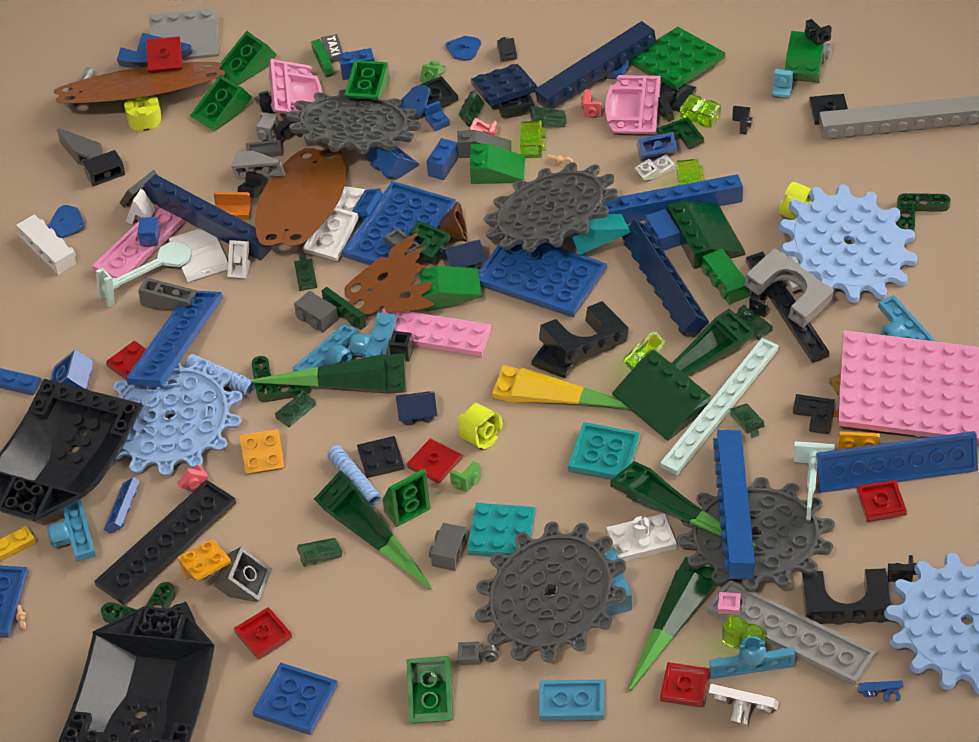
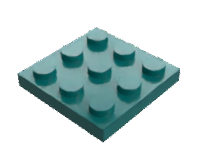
M583 422L568 463V471L613 479L632 463L640 440V432Z
M475 503L467 555L492 557L496 553L504 555L513 554L517 548L515 543L517 534L525 532L530 538L532 537L536 513L535 507Z

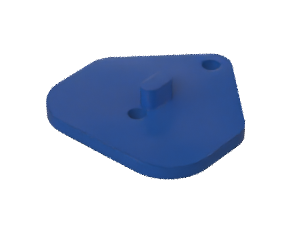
M463 36L446 42L445 46L454 59L469 61L475 58L481 46V40L476 37Z
M419 85L412 88L401 99V108L417 110L416 117L421 116L428 102L429 87Z
M62 205L56 210L48 228H52L57 237L65 238L83 230L85 223L77 207Z

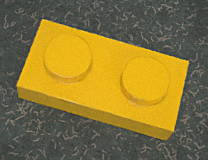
M27 526L0 539V562L36 544L35 538Z

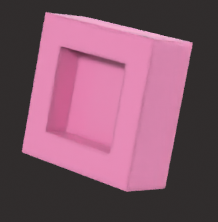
M719 592L718 614L739 615L741 593Z

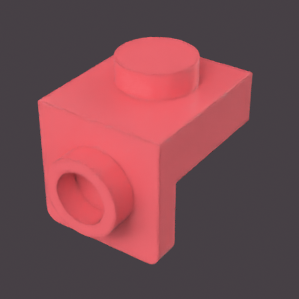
M585 90L584 97H581L584 117H601V102H592V90Z
M475 117L469 130H477L495 135L497 122L494 120L490 126Z
M196 465L194 469L187 468L177 484L181 489L195 491L208 479V475L201 465Z

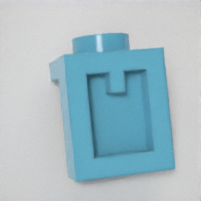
M775 70L772 96L789 98L793 83V71Z

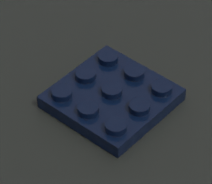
M511 64L506 68L495 69L490 73L479 74L471 78L473 87L489 106L534 93V89L537 88L536 83L519 64Z

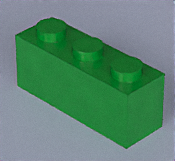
M723 249L703 256L702 272L710 278L711 284L719 290L721 297L725 298L729 305L749 297V288L744 286L745 277Z

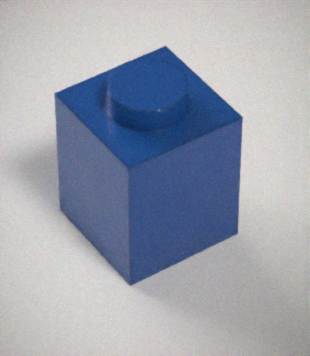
M140 217L137 231L140 246H158L160 236L158 217Z

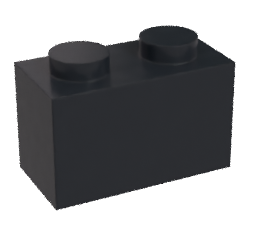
M116 150L83 161L85 174L93 187L125 175L123 162Z

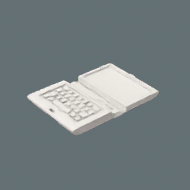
M199 228L168 238L169 242L185 243L192 249L190 262L180 266L187 282L228 270V261L217 237Z

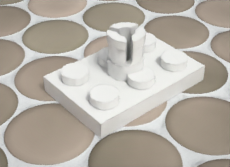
M665 513L647 518L639 516L634 521L606 527L607 535L613 540L612 548H614L617 558L624 561L677 549V543Z
M711 684L709 693L714 695V699L717 701L729 703V700H734L730 721L747 725L751 705H756V709L771 713L772 709L777 710L779 705L775 698Z

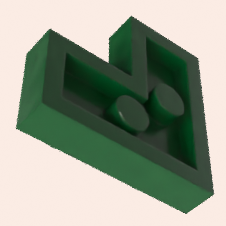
M688 117L656 128L657 135L673 132L675 140L680 138L688 149L704 143V137Z
M418 221L410 231V236L418 233L414 239L422 242L418 247H422L419 257L430 262L436 258L450 240L449 233L422 221Z

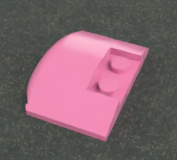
M270 59L268 79H270L271 107L274 112L286 114L289 111H299L295 106L296 101L313 102L315 101L314 94L322 93L317 75L313 76L311 74L312 68L309 65Z
M619 75L616 78L618 81L611 85L608 91L605 105L607 122L612 132L656 134L661 77Z

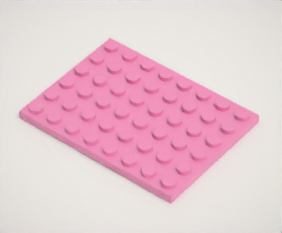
M844 330L842 335L837 426L924 437L975 431L977 443H979V347Z

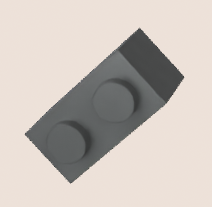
M308 291L294 303L296 317L323 333L338 321L337 307L311 291Z
M443 523L441 529L437 530L435 544L429 550V557L432 560L433 567L456 571L467 542L466 527Z

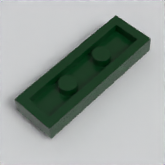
M325 287L321 290L322 299L337 307L339 317H343L350 325L360 330L366 327L365 314L330 288Z

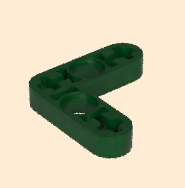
M930 193L900 194L897 198V208L900 210V214L907 213L910 216L904 217L901 215L897 221L898 227L906 229L905 224H908V229L915 232L914 211H947L950 208V197L946 194ZM920 201H927L928 203H927V204H921V203H919V202H920Z
M257 356L252 360L254 379L271 376L269 361L265 356ZM259 364H262L263 369L259 370ZM255 384L256 395L260 402L305 396L312 391L310 386ZM283 387L289 388L285 392L279 391ZM262 388H266V390H267V393H266V394H263V389H262Z
M170 582L160 583L146 606L161 605L162 608L168 609L176 595L174 586ZM108 602L101 607V615L105 622L111 623L137 609Z

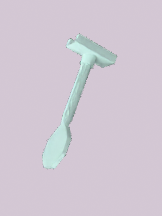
M167 243L160 247L157 259L118 278H112L103 268L96 270L99 299L106 298L108 308L114 306V290L119 288L120 285L161 265L180 267L190 262L192 249L185 243Z
M795 441L793 462L809 464L806 522L808 523L811 521L812 496L816 485V453L835 450V444Z

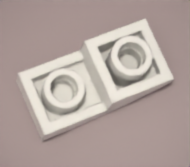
M666 154L653 162L648 159L635 167L636 172L644 181L661 177L676 169L675 164Z

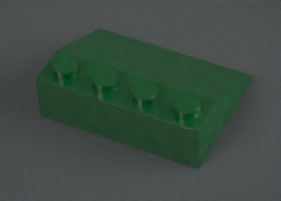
M684 200L667 205L668 214L681 232V247L693 269L701 267L704 255L723 249L730 259L746 255L719 204Z
M655 349L642 358L612 392L615 398L620 400L667 441L672 439L700 415L709 404L711 396Z

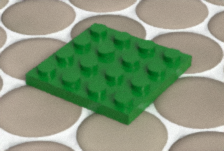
M677 26L658 38L656 44L632 58L630 64L650 76H660L661 82L671 88H680L723 60L725 52Z

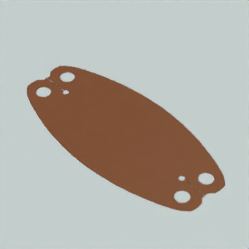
M219 62L182 63L183 70L149 73L148 66L76 81L55 89L54 93L59 95L56 98V101L59 103L125 100L191 87L217 79L219 75H225V72L219 69L222 66ZM204 65H213L211 68H203ZM208 73H216V74H217V75L212 76V77L206 76ZM64 88H73V90L68 92L62 91ZM68 96L75 97L73 100H65Z
M304 148L295 153L282 165L286 173L285 176H273L260 196L255 216L256 234L262 245H275L277 243H284L290 246L299 245L309 239L329 218L342 196L346 180L345 160L340 150L332 152L329 148L324 150ZM303 153L312 154L309 158H301ZM327 153L335 154L333 158L324 157ZM269 234H276L277 238L274 240H267L266 236ZM294 234L301 235V238L299 240L290 239V237Z

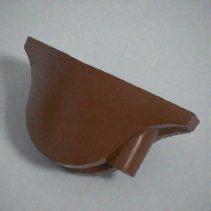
M458 201L442 217L439 224L440 230L450 234L449 242L456 239H461L464 242L467 241L466 222L461 204Z

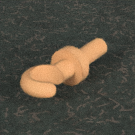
M549 154L547 156V159L557 161V164L565 163L566 160H569L571 163L573 162V159L570 157L563 158L561 155L556 157Z
M18 605L16 619L20 621L22 630H26L25 619L27 616L25 612H22L21 605Z

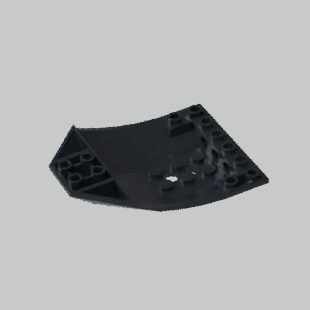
M44 379L20 425L0 451V511L35 522L85 497L100 483L114 463L144 405ZM83 430H87L86 435L79 436ZM73 445H79L77 452L70 453V448Z
M144 606L92 631L93 635L83 675L58 742H190L204 700L215 646L186 611ZM138 712L147 713V715L143 716L142 718L135 717L136 713ZM139 730L136 734H131L132 731Z

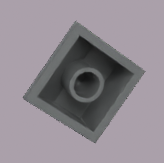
M239 547L227 554L231 564L221 568L214 587L228 597L258 602L272 569L247 550Z

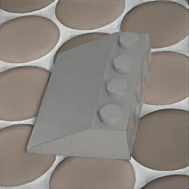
M216 8L149 15L150 35L162 38L180 36L182 43L191 44L192 54L182 60L219 56V25Z

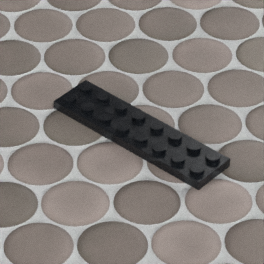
M206 480L94 581L95 585L121 604L126 605L236 504V499Z

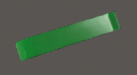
M321 40L311 41L313 53L324 76L334 74L332 63Z

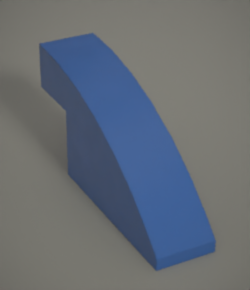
M142 33L137 51L120 47L117 57L119 66L130 68L148 66L146 39L162 37ZM181 42L182 59L192 54L191 44Z

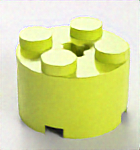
M154 95L128 99L124 103L127 121L131 129L144 132V129L149 128V130H153L160 125L162 121L158 98Z
M792 182L784 194L786 195L784 201L781 200L778 213L790 220H795L796 216L789 210L788 205L795 199L803 203H812L809 196L811 188Z
M474 403L457 420L460 438L482 449L491 447L497 441L498 436L496 434L498 430H502L503 425L502 417L499 414L478 403Z

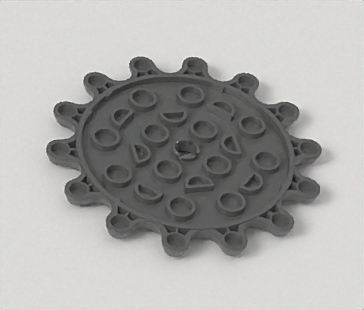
M346 89L340 90L337 96L315 93V101L298 100L295 102V106L299 111H289L286 113L288 121L297 122L289 125L292 133L306 134L304 139L310 145L326 143L332 152H338L340 149L346 148L348 150L356 149L358 153L366 154L368 150L374 147L390 151L395 146L394 141L411 142L414 134L408 131H418L422 125L420 121L410 120L416 117L417 110L401 109L402 101L400 99L372 100L345 98Z
M574 162L565 165L557 173H552L549 168L541 169L535 180L531 182L518 180L513 184L515 189L513 194L499 196L494 199V205L500 209L484 217V222L488 225H496L486 232V237L490 240L504 238L499 243L503 250H510L518 244H523V250L531 253L540 244L550 242L553 247H560L563 244V239L573 235V233L587 234L591 220L608 216L609 208L603 204L618 197L617 189H606L614 183L615 177L611 173L597 177L600 173V167L597 164L591 165L582 171H577V164Z
M758 477L754 480L753 485L747 488L751 531L753 534L760 533L761 536L752 535L753 543L756 545V550L753 549L755 560L753 579H740L746 591H755L758 583L763 580H771L779 588H786L790 584L791 578L789 574L799 571L807 575H813L816 572L818 565L811 557L814 555H829L833 550V544L822 539L820 535L831 532L835 527L834 520L815 516V513L823 505L821 499L812 498L811 521L808 523L806 522L808 500H800L796 497L799 491L797 484L788 483L783 488L775 490L769 487L767 478ZM708 493L698 494L696 500L702 507V510L720 522V516L722 515H719L718 507L721 501H717V496H712ZM681 520L683 525L692 528L691 532L680 534L677 537V543L681 548L696 550V553L688 558L690 567L692 569L711 567L714 569L711 575L713 582L716 585L724 584L729 579L727 570L723 569V559L726 556H722V544L725 542H721V536Z
M557 522L547 523L543 535L538 539L530 538L525 532L517 534L515 537L516 551L511 555L494 554L490 562L497 569L495 577L489 580H481L476 586L480 594L489 596L488 604L476 611V620L482 623L490 621L495 623V628L487 637L488 643L499 646L505 641H512L511 656L518 661L523 660L533 649H539L541 651V658L548 663L556 660L557 652L563 645L569 644L578 652L585 651L588 643L585 637L587 632L593 628L609 630L612 627V618L606 614V608L610 604L620 603L626 599L625 589L613 585V580L626 571V562L623 559L608 560L606 558L607 553L613 547L611 537L603 536L598 541H588L589 527L586 523L577 524L571 533L564 535L560 533ZM550 589H556L555 595H547Z

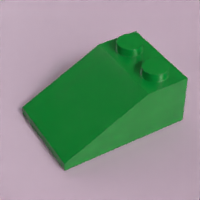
M246 30L221 61L222 66L219 69L225 72V75H223L225 78L239 85L267 68L270 59H274L277 54L266 43Z
M791 31L785 70L793 71V81L819 83L824 43L815 45L806 37L805 32Z
M354 60L344 97L379 100L387 89L390 79L388 62Z
M219 75L190 116L215 131L242 112L252 96L241 86Z
M471 144V184L515 183L518 180H524V155L491 144Z
M434 266L419 271L420 284L433 282L430 290L422 294L423 298L434 303L433 306L427 307L428 312L482 297L478 268Z
M425 469L393 484L382 499L384 512L396 527L431 509Z
M449 656L406 659L410 723L453 720L451 658Z

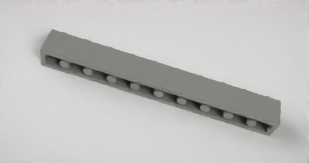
M979 96L820 112L819 127L822 139L977 124L979 123Z

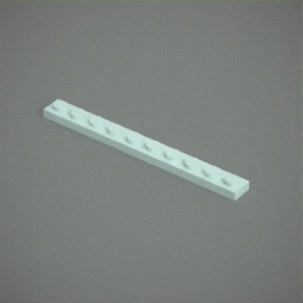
M761 338L660 462V468L678 476L777 353L779 345Z

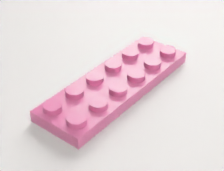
M155 205V212L152 217H158L160 236L158 246H140L137 235L138 221L92 265L93 270L96 272V270L103 268L112 278H118L139 268L186 221Z
M385 308L382 310V313L396 315L397 320L394 331L412 333L413 346L482 357L492 331L491 324L409 311L387 313Z

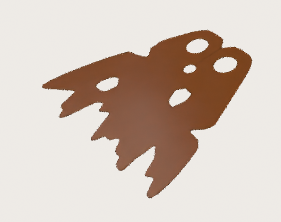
M418 233L407 237L390 249L388 258H378L346 285L345 296L351 298L350 304L354 306L357 300H364V305L358 308L364 314L376 312L381 306L385 308L387 313L423 309L434 305L433 302L421 296L430 290L433 282L413 285L416 281L413 276L426 266L415 263L420 256L419 253L422 251V247L404 255L407 249L414 244L412 240ZM388 272V276L385 279L378 281L380 274ZM361 284V289L358 292H351L353 285ZM368 289H373L371 293H367ZM410 291L411 295L408 298H400L402 292Z

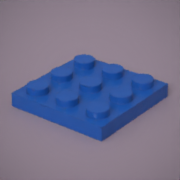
M280 662L252 711L253 717L311 735L338 687L337 680Z

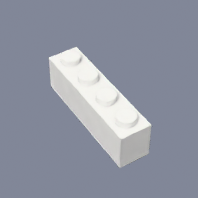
M34 214L16 225L20 238L58 275L77 265L75 260L76 253L73 248H69L62 238H58L52 228L49 229L43 219H39Z

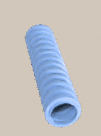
M194 354L189 355L185 361V368L191 367L198 359L204 358ZM208 361L209 365L206 371L208 375H216L221 371L230 373V381L225 387L239 391L246 396L253 392L255 384L252 382V379Z
M341 446L332 447L327 453L331 463L338 471H343L360 488L372 506L378 504L381 495L374 489L361 470L349 458Z

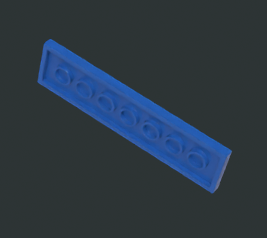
M197 291L190 305L176 307L126 377L127 384L162 387L223 299L222 292Z
M975 431L818 452L816 453L819 492L856 488L861 485L892 480L900 482L978 471L977 434Z

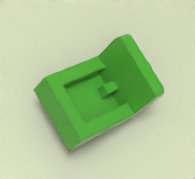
M430 61L422 65L420 81L425 83L438 78V75L445 72L446 66L440 65L439 61Z
M474 461L462 474L453 469L450 471L451 484L465 492H468L481 479L480 464Z

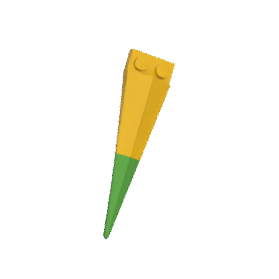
M503 365L492 392V398L510 403H566L630 410L613 396L522 367L521 369H516Z

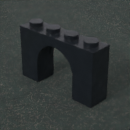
M601 301L587 307L585 321L597 334L588 337L576 336L567 331L557 319L540 325L539 340L566 366L627 342L629 327Z
M886 568L865 569V596L861 600L849 604L837 602L827 594L823 571H816L813 575H807L802 572L801 585L805 617L819 624L882 623L890 621L884 616V611L891 605Z

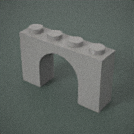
M776 248L746 274L744 286L758 296L776 281L786 280L797 284L804 295L791 306L788 318L802 328L831 302L834 290L829 285L824 284L814 274L806 271Z

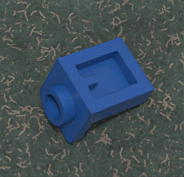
M439 101L424 107L425 120L434 131L450 126V120L443 113Z

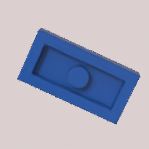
M380 188L364 190L352 212L358 213V217H361L362 222L370 215L382 196Z
M903 680L857 684V692L863 693V696H876V692L886 690L883 694L885 702H888L889 693L895 694L896 701H899L901 698L897 689L903 688Z

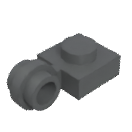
M479 641L458 642L457 661L459 665L479 664L480 657H483L486 662H494L498 657L499 651L496 646L490 644L480 648Z

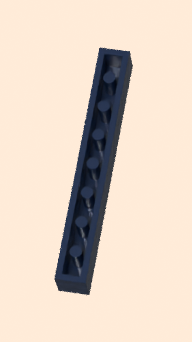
M643 21L637 23L535 88L537 102L550 112L656 44L655 30Z
M154 174L144 184L146 195L155 205L228 244L230 240L249 242L248 255L261 261L272 250L271 245H262L259 242L256 227L168 180ZM267 235L266 239L271 240V235Z
M634 219L628 226L630 233L622 236L624 245L630 249L632 258L640 265L639 269L647 276L646 280L654 287L655 294L661 298L662 305L671 314L670 318L678 325L679 332L684 336L689 335L695 338L709 323L708 319L648 226Z

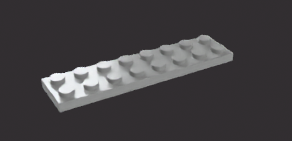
M730 579L707 607V613L753 636L759 637L761 640L779 649L794 648L795 657L853 686L857 684L876 656V651L754 591L748 592L742 585ZM719 592L741 593L739 615L718 614Z

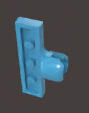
M895 295L878 303V308L891 321V323L882 326L881 335L937 342Z
M377 313L371 334L355 333L352 335L350 340L351 354L365 358L381 354L387 355L397 320L396 315Z
M343 324L293 367V371L352 360L350 350L345 347L350 343L352 335L358 333V330Z
M79 499L62 508L65 517L64 522L51 524L47 527L51 546L58 548L71 544L76 562L96 557L82 501Z
M746 637L740 643V653L738 655L709 660L710 678L716 679L795 667L794 648L765 651V643L759 637Z

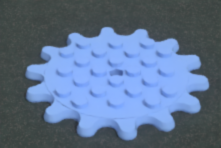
M845 184L837 187L836 195H827L821 188L814 187L809 193L812 203H803L796 199L789 203L788 208L795 214L796 219H784L778 224V229L788 234L792 239L791 242L784 243L780 247V252H783L786 256L796 257L802 268L814 274L817 279L829 285L831 289L843 290L849 302L857 303L860 300V293L862 291L871 292L879 300L886 299L887 289L885 284L888 282H892L900 287L907 285L908 277L900 268L904 265L915 266L918 258L915 253L909 252L904 247L905 244L915 240V233L910 229H901L896 225L895 222L901 216L898 208L882 210L876 205V193L868 192L863 198H857L850 193L849 187ZM851 239L853 244H847L844 240Z
M198 359L194 365L188 368L182 367L179 361L162 387L128 385L124 380L117 381L113 388L119 394V398L142 403L144 406L115 461L123 457H132L130 470L133 473L140 474L147 466L158 465L159 473L164 477H169L173 472L174 466L178 463L187 462L192 468L196 465L202 466L203 459L201 454L208 449H214L219 452L224 451L227 447V441L221 436V433L226 429H236L241 424L240 416L231 414L229 409L241 403L242 393L239 391L227 392L223 389L230 381L231 375L229 372L221 371L216 375H208L206 373L209 365L206 359ZM169 414H174L170 420L166 418Z
M949 553L945 556V566L941 569L933 568L926 561H919L914 567V571L918 575L917 582L899 579L893 584L894 592L902 597L903 603L901 605L888 606L884 611V616L888 620L898 622L902 629L901 632L894 634L890 638V645L895 649L908 648L913 651L915 657L910 662L909 668L914 674H921L925 670L933 669L940 675L939 686L943 690H952L957 681L966 680L972 685L973 691L979 695V560L976 566L968 567L961 563L957 554ZM964 617H966V619H969L973 623L971 625H965L964 623H962L961 620L964 619Z

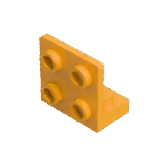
M279 429L240 435L246 474L284 468Z
M839 432L837 450L879 444V434Z
M213 539L177 557L183 576L186 579L192 576L195 581H199L231 564L230 558Z

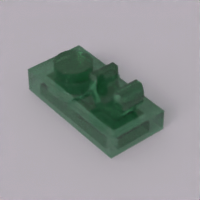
M475 90L471 91L467 99L464 100L465 103L461 106L462 108L458 114L467 127H470L475 117H478L484 105L483 100Z
M531 106V126H534L535 123H540L541 128L544 124L565 127V110Z
M306 254L298 255L299 260L294 261L299 291L317 288L312 258L306 259Z
M745 304L738 308L736 315L755 332L754 337L757 340H761V338L772 332L773 326L756 315L753 310H749Z
M302 389L299 395H295L293 400L275 413V417L287 427H291L316 406V401L309 397V393Z
M748 403L729 409L730 416L747 434L750 433L751 438L759 436L758 429L765 427L764 421Z
M335 538L299 544L297 546L300 561L304 567L307 563L315 565L317 561L340 558L343 553Z

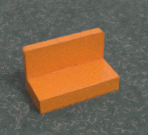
M214 192L216 207L241 220H250L252 205L248 192Z

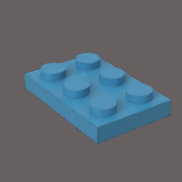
M604 679L540 680L539 720H604Z

